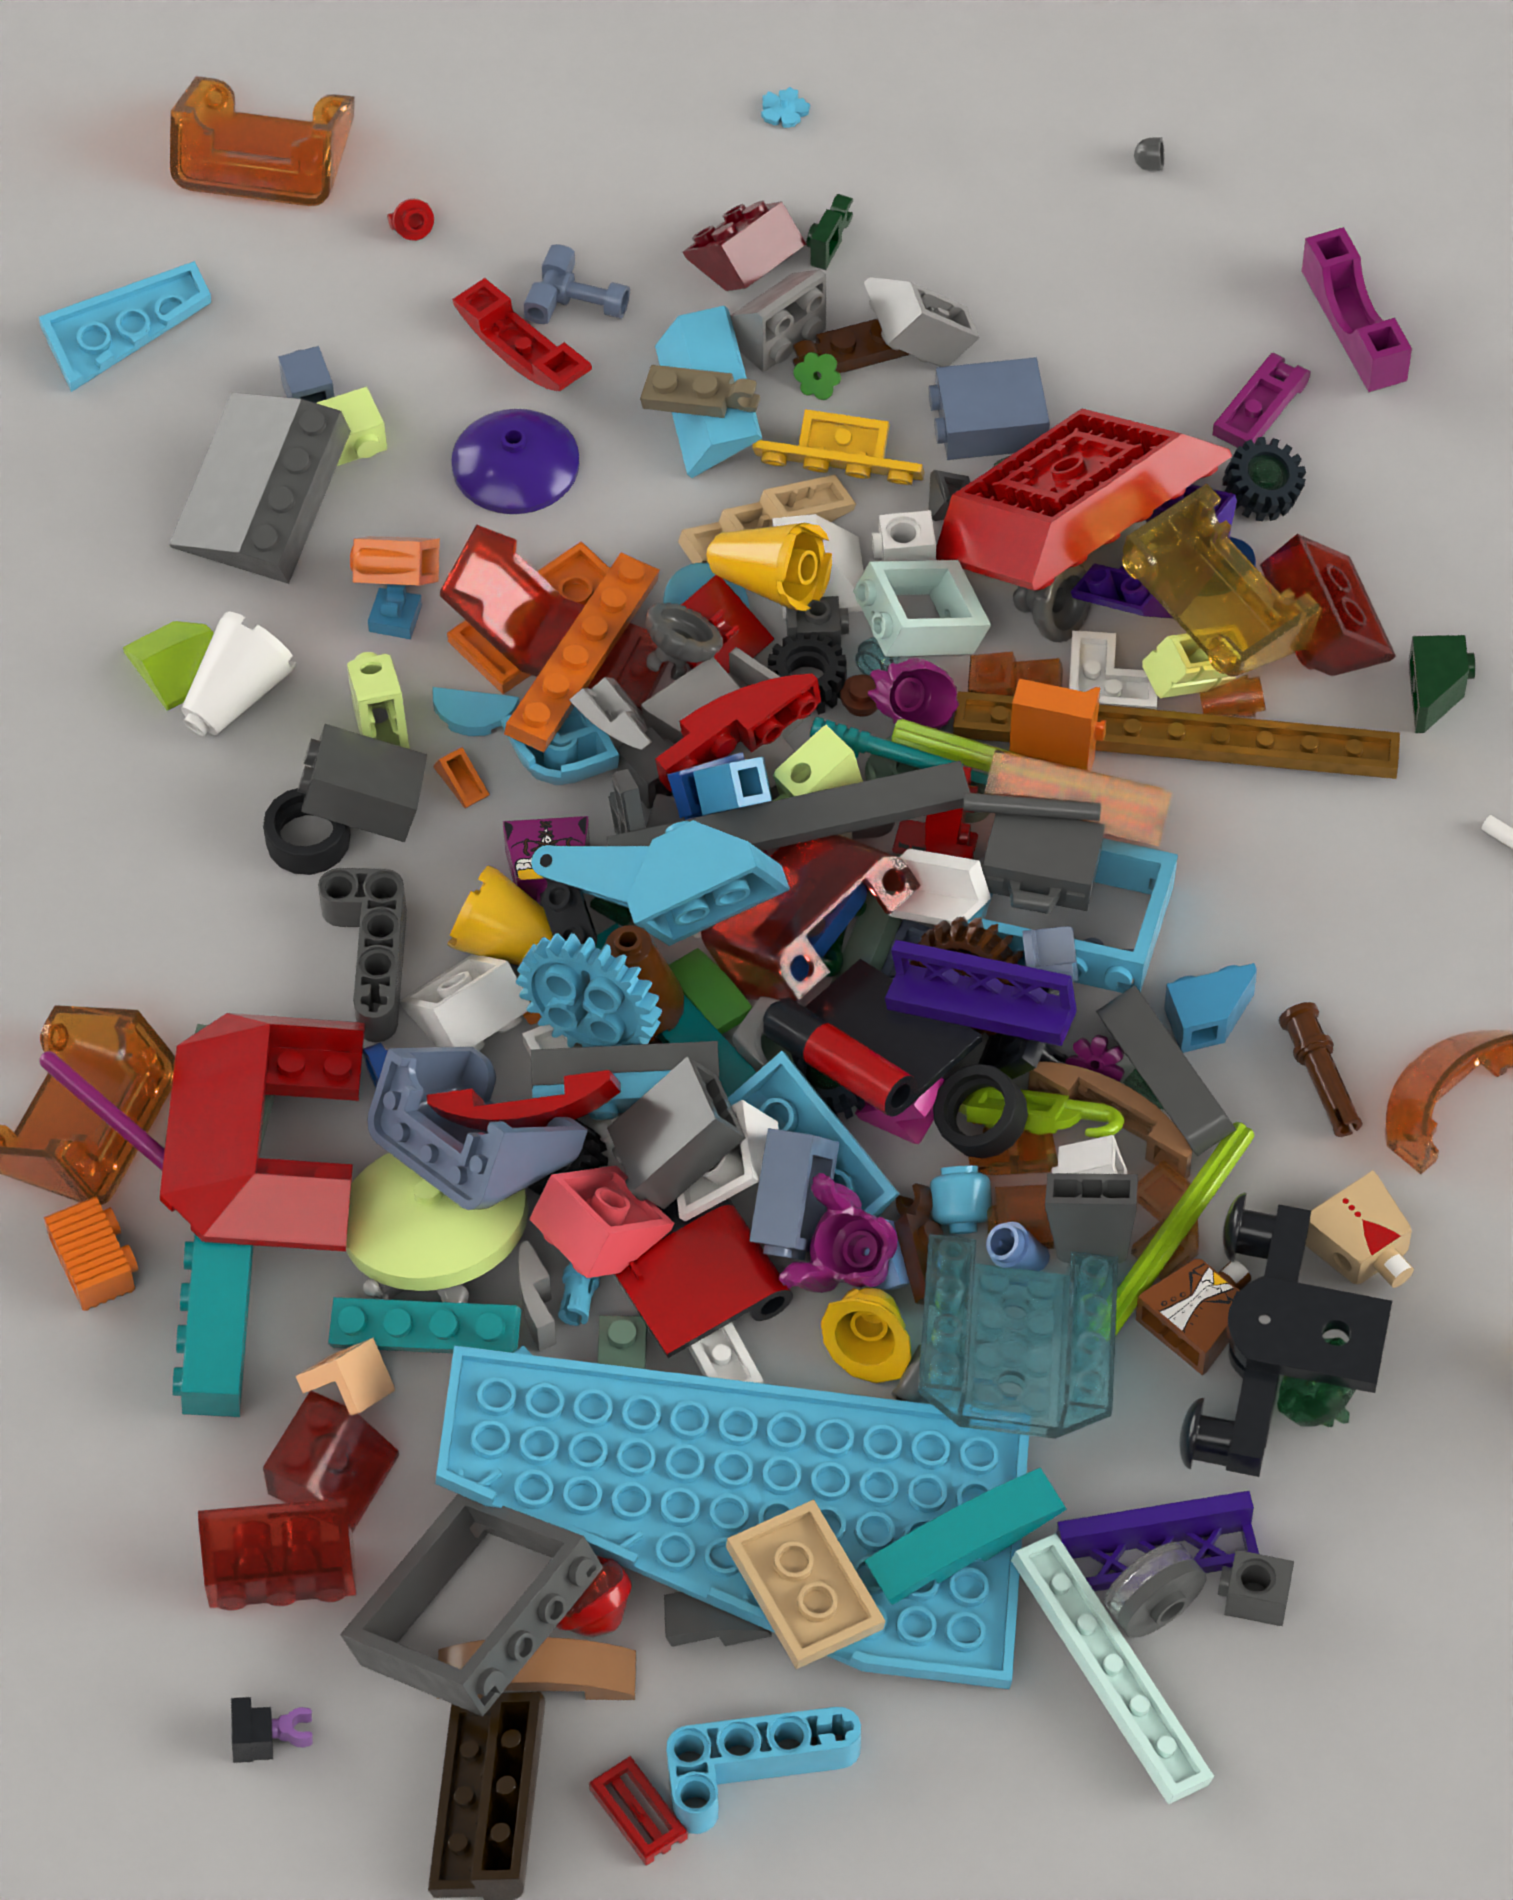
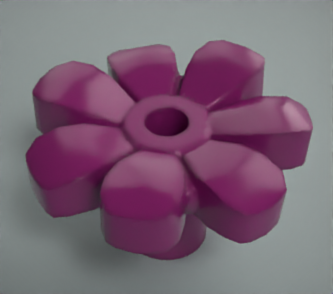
M1096 1035L1092 1039L1091 1044L1086 1038H1080L1073 1044V1050L1077 1055H1071L1065 1061V1064L1098 1072L1118 1082L1121 1081L1125 1073L1122 1067L1116 1065L1124 1057L1123 1050L1119 1046L1108 1049V1038L1103 1035Z

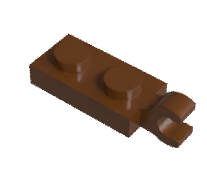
M877 318L816 334V343L811 340H803L793 344L797 358H794L792 362L795 367L798 363L804 362V357L807 353L815 352L819 356L828 353L833 355L837 361L835 371L843 373L908 356L909 353L902 350H894L885 343L881 335L882 328Z
M915 1183L912 1185L915 1196L914 1200L901 1195L896 1198V1209L901 1217L894 1222L913 1297L916 1304L950 1312L962 1302L956 1283V1275L953 1271L945 1243V1234L940 1224L930 1220V1212L933 1208L930 1187Z

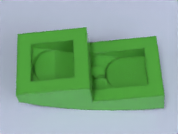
M699 948L669 964V967L682 986L684 995L721 1034L742 1023L752 1009L751 1004L731 979Z

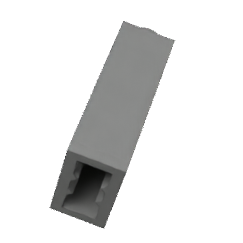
M712 657L643 702L641 708L647 729L652 727L663 740L667 738L673 744H676L682 739L680 720L707 703L740 689V687L715 658ZM782 735L768 745L763 744L752 753L740 741L729 755L743 752L745 760L763 756L773 800L780 795L773 774L796 751Z

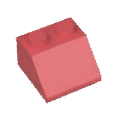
M617 1165L552 1174L529 1218L543 1233L545 1240L556 1246L572 1263L573 1268L586 1278L622 1272L629 1266V1262H634L667 1235L675 1224L656 1204L648 1199L640 1201L630 1192L625 1183L628 1177Z

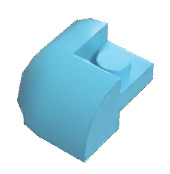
M576 707L573 708L544 753L507 736L520 762L534 778L556 786L573 784L618 768L619 753L609 735L590 722ZM511 715L501 718L504 732L506 723Z

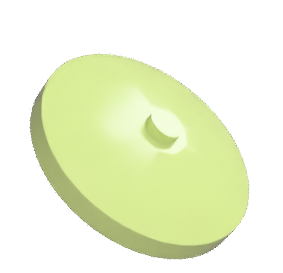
M387 1153L367 1166L352 1182L346 1252L353 1264L362 1273L390 1287L411 1291H429L466 1283L493 1269L518 1244L528 1219V1201L525 1189L490 1208L467 1210L459 1206L392 1154Z

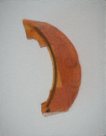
M1479 1030L1455 1035L1427 1048L1418 1058L1409 1063L1398 1077L1388 1100L1385 1127L1386 1146L1419 1174L1424 1173L1437 1161L1439 1150L1432 1141L1438 1125L1432 1119L1436 1102L1480 1064L1496 1077L1505 1074L1507 1068L1513 1067V1030Z

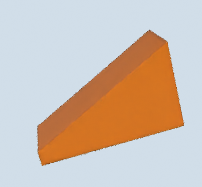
M463 747L440 758L434 764V769L465 809L490 795Z

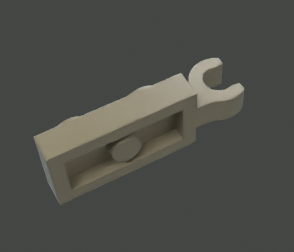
M651 365L640 401L643 409L724 418L727 408L739 409L745 412H756L760 395L754 394L757 385L756 381L738 379L734 382L732 373Z

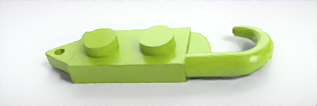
M994 1087L981 1088L966 1097L960 1105L958 1112L966 1115L967 1122L983 1124L987 1128H992L1002 1116L1005 1106L1004 1097ZM1020 1089L1026 1099L1028 1112L1024 1130L1032 1134H1055L1057 1130L1070 1128L1081 1119L1108 1123L1097 1128H1087L1085 1130L1087 1137L1100 1138L1115 1135L1123 1128L1124 1118L1121 1112L1113 1106L1103 1103L1069 1099L1068 1095Z

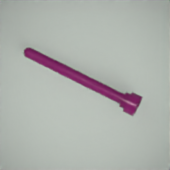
M47 1051L40 1056L39 1063L42 1068L162 1171L165 1152L163 1146L54 1052Z

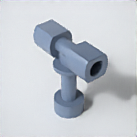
M554 244L551 245L542 264V282L533 283L524 302V318L536 324H548L557 303L567 305L570 299L573 298L604 306L605 315L622 319L628 307L630 287L611 282L608 289L575 282V275L572 272L575 267V251L567 246Z

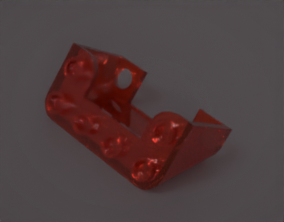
M840 834L787 845L777 849L770 857L782 865L790 890L701 931V938L720 969L731 979L746 999L758 1000L762 996L781 1000L789 997L799 1001L830 972L805 936L862 882L866 886L867 892L873 894L886 914H892L921 885L901 858ZM886 891H897V892H896L895 894H893V895H890V894H888ZM798 955L804 956L809 964L808 975L800 982L793 978L790 970L792 960Z

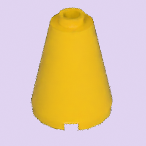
M810 523L723 532L718 534L709 544L706 553L707 562L713 574L791 610L807 611L811 609L807 605L812 600L819 601L822 598L829 583L832 568V553L825 552L823 540L829 541L827 533L819 525Z
M488 865L478 878V880L483 882L480 890L470 891L451 930L450 936L452 938L448 941L447 946L478 956L506 960L510 964L520 966L533 944L537 945L542 937L551 941L553 935L544 908L502 872Z

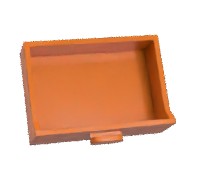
M1019 679L1012 702L1010 752L1090 775L1095 759L1096 740L1103 742L1106 731V720L1098 722L1100 687H1094L1083 692Z

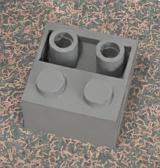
M821 269L790 274L731 315L739 351L762 372H765L776 363H782L787 360L792 352H794L793 344L803 340L814 341L816 340V334L823 333L826 329V274Z
M869 277L864 282L870 297L869 305L877 315L882 328V338L894 350H902L916 356L925 363L930 362L939 367H946L951 365L980 338L968 307L909 281Z

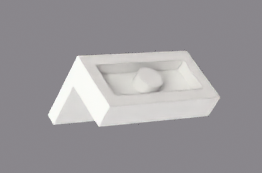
M908 848L898 858L908 889L886 910L890 917L934 925L945 920L951 926V922L956 917L964 916L968 921L991 899L979 860Z

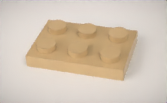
M814 1499L727 1538L726 1549L796 1669L884 1629V1617Z

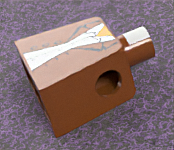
M1194 1259L1138 1296L1136 1321L1203 1376L1229 1343L1227 1338L1229 1309L1236 1295L1251 1281V1275L1246 1267L1234 1260V1263L1230 1261L1217 1272L1202 1259Z

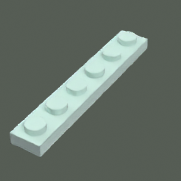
M1055 1533L1015 1551L1011 1562L1168 1805L1209 1786L1214 1778L1213 1773L1058 1535Z

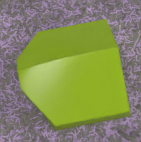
M173 621L124 646L123 651L168 711L184 703L214 633L206 624Z

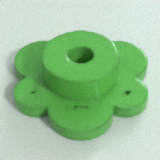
M815 352L807 353L804 357V362H800L794 367V377L801 383L800 389L804 395L814 394L820 400L828 399L833 394V386L841 382V375L835 371L837 361L833 355L828 353L820 356ZM817 372H820L821 378L818 377Z

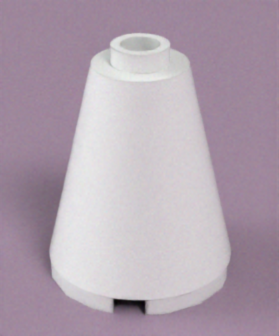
M228 611L220 619L181 708V711L186 716L183 720L184 724L193 732L203 737L207 733L212 735L220 733L290 674L296 666V662L289 661L293 656L292 653L275 636L258 624L254 629L247 628L241 624L246 617L235 612Z

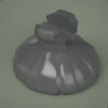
M1083 565L1068 568L1056 576L1054 582L1044 589L1034 591L1019 586L1013 593L1015 607L1025 613L1032 611L1034 623L1041 635L1049 641L1066 642L1072 638V631H1079L1083 626V621L1086 619L1091 603L1074 599L1071 594L1073 588L1086 574Z
M655 603L648 609L645 620L646 629L652 641L657 645L656 650H653L647 656L646 665L650 670L659 671L661 663L668 660L674 663L670 678L677 680L686 674L688 670L686 667L687 661L693 663L707 661L721 650L723 638L718 628L706 617H702L700 613L687 609L685 606L677 603Z

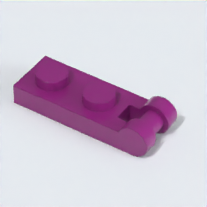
M1274 352L1271 353L1213 424L1212 435L1237 448L1239 446L1242 447L1245 441L1250 439L1255 444L1257 438L1262 437L1294 396L1304 390L1309 381L1311 371L1300 365L1294 368L1285 363L1284 357Z

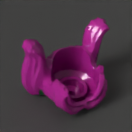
M818 1173L812 1178L811 1190L817 1201L823 1204L827 1211L818 1222L811 1240V1261L792 1262L779 1274L780 1282L783 1285H787L788 1288L798 1286L804 1290L816 1293L832 1291L839 1282L848 1283L860 1288L880 1285L888 1275L889 1259L895 1255L897 1250L898 1237L895 1229L884 1218L876 1217L862 1210L861 1200L854 1191L834 1182L833 1179L824 1173ZM869 1248L870 1252L865 1256L864 1252Z

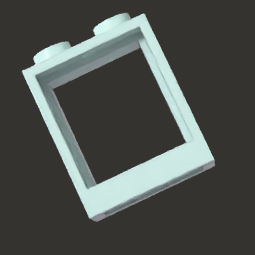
M959 560L869 562L853 590L856 601L860 605L871 627L873 636L877 639L885 657L974 654L991 626ZM929 594L940 618L907 619L896 595Z

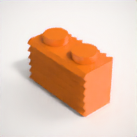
M97 1196L43 1217L48 1237L82 1310L88 1311L91 1307H97L100 1303L105 1304L108 1300H114L117 1296H124L126 1292L132 1293L135 1290L132 1273L138 1271L139 1268L129 1244L120 1247L116 1239V1235L121 1234V1229L111 1207L103 1210Z

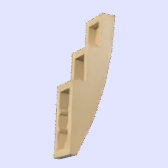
M836 475L764 489L759 502L724 509L719 522L683 529L678 543L693 564L708 563L706 558L707 548L720 533L772 527V518L816 514L832 522L853 511L856 503Z

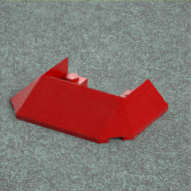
M226 1013L177 1045L160 1187V1201L171 1212L176 1210L190 1223V1230L201 1241L346 1252L353 1164L259 1158L266 1095L359 1101L365 1023Z

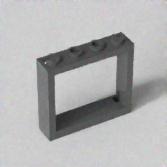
M457 1494L340 1635L361 1666L483 1717L602 1571L603 1566L582 1535L505 1506L501 1508L484 1506ZM488 1533L552 1558L462 1669L398 1644V1641ZM478 1694L484 1695L481 1700L477 1696Z

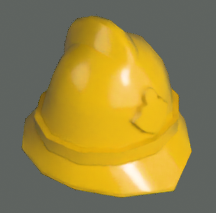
M854 1287L843 1296L841 1301L828 1304L821 1319L823 1343L832 1359L852 1377L872 1383L901 1379L912 1359L910 1336L905 1330V1323L894 1298L882 1289L872 1287L857 1289Z

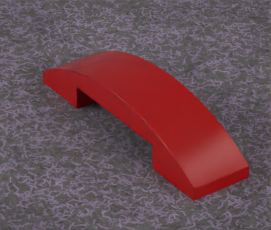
M483 278L453 298L455 308L483 342L510 367L537 385L553 391H561L592 370L591 363L568 344L563 342L556 346L516 314L512 308L511 298L486 278Z
M610 1070L564 1076L565 1094L485 1105L484 1100L473 1089L428 1094L427 1104L440 1117L483 1131H487L489 1122H505L512 1128L547 1127L548 1123L554 1118L569 1117L575 1120L598 1109L621 1092V1083Z

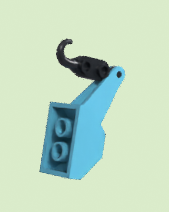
M694 820L690 822L681 821L669 826L665 834L652 839L650 846L545 845L535 851L531 861L533 870L547 881V887L542 897V905L552 935L554 936L558 933L567 941L572 933L577 936L581 944H585L588 937H591L595 947L597 944V934L583 893L629 908L635 925L643 928L666 945L671 946L790 890L782 865L750 842Z

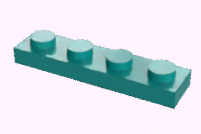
M333 1297L328 1344L333 1348L345 1349L374 1338L378 1349L386 1351L453 1354L454 1346L513 1353L518 1350L522 1310L517 1305Z

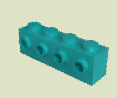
M194 1235V1241H185L184 1270H191L190 1283L181 1284L180 1311L188 1312L187 1325H178L176 1353L184 1354L183 1367H174L172 1386L173 1396H181L182 1414L240 1417L253 1245L203 1242L196 1235Z

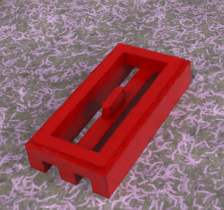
M631 1756L589 1782V1790L646 1866L655 1861L654 1856L660 1852L664 1855L671 1850V1845L676 1842L681 1844L688 1839L687 1830ZM627 1773L668 1828L669 1832L664 1835L660 1832L621 1780L620 1776ZM608 1784L612 1786L653 1841L652 1843L647 1844L605 1786Z

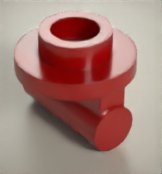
M420 199L404 200L396 207L393 213L387 214L390 228L396 230L401 237L407 240L415 241L426 237L434 225L432 209Z

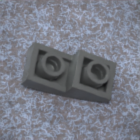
M676 1592L664 1595L665 1637L672 1647L716 1637L720 1638L724 1646L772 1637L771 1631L685 1593Z

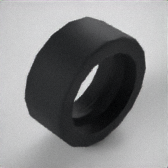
M298 788L284 792L275 798L265 811L263 830L270 858L280 868L294 874L312 875L329 870L339 863L348 851L350 842L349 826L329 820L333 825V831L330 836L322 842L310 846H295L284 841L280 833L285 824L294 818L305 815L314 816L301 812L305 794L297 792Z
M983 1064L962 1067L950 1075L939 1088L933 1105L934 1122L942 1137L964 1155L980 1159L998 1156L1012 1147L1023 1133L1028 1117L1027 1102L1019 1086L996 1067ZM994 1087L1004 1097L1005 1106L1002 1116L994 1127L983 1134L974 1136L964 1134L957 1126L956 1120L960 1105L968 1095L976 1090Z

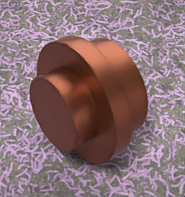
M859 674L849 677L845 681V685L840 691V700L851 714L865 717L877 711V704L867 695L868 690L876 689L872 677Z

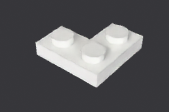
M1072 631L1069 689L1086 692L1094 687H1100L1099 704L1157 710V695L1145 671L1115 668L1116 633Z

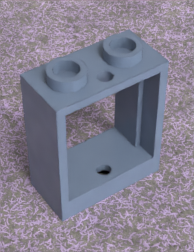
M768 1128L749 1240L750 1242L765 1244L763 1254L805 1261L806 1251L810 1252L811 1240L818 1222L827 1211V1208L817 1201L812 1193V1178L818 1173H824L834 1180L840 1142L810 1134Z

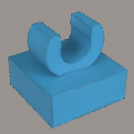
M388 584L387 589L379 587L368 619L369 632L411 639L422 608L421 595L407 593L406 586Z

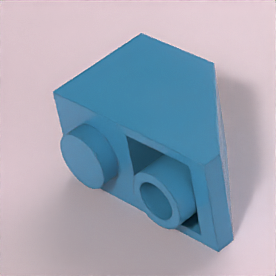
M763 756L693 771L702 815L773 801Z
M1255 963L1243 966L1230 965L1220 969L1218 972L1197 977L1191 975L1184 976L1166 985L1164 1010L1178 1047L1183 1053L1226 1042L1254 996L1257 976Z

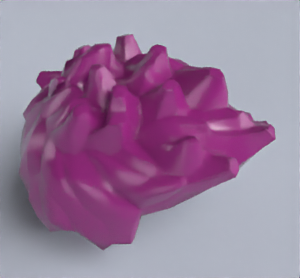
M914 657L902 663H891L887 671L876 669L870 673L876 689L868 690L867 695L874 700L877 708L885 716L893 720V724H896L898 719H905L939 730L949 723L953 713L957 711L959 703L957 687L953 684L954 680L944 669L930 661Z

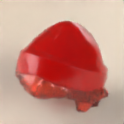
M597 1556L603 1566L602 1571L556 1627L559 1630H569L579 1635L597 1637L612 1633L620 1626L632 1583L625 1570L617 1561Z

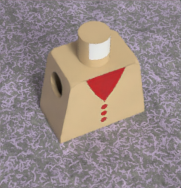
M1373 1170L1311 1210L1305 1246L1353 1284H1361L1379 1272L1392 1288H1396L1406 1282L1414 1271V1268L1403 1257L1409 1249L1412 1233L1410 1224Z

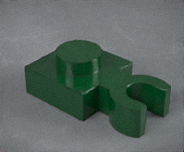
M837 194L830 210L826 209L820 222L811 225L806 239V246L810 247L811 266L823 270L827 269L842 242L844 228H847L852 220L853 213L849 212V208L853 203V198Z

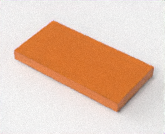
M581 541L447 632L448 642L502 694H505L545 666L610 568Z

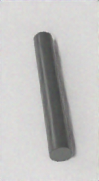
M964 793L963 811L1100 821L1101 803Z

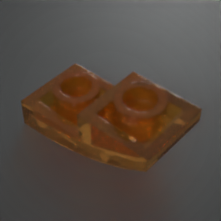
M1013 651L970 655L968 692L1014 696L1019 679L1062 687L1063 666L1060 658L1017 662Z

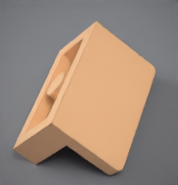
M374 1338L335 1352L296 1375L303 1394L336 1381L351 1416L361 1413L395 1391L394 1384Z

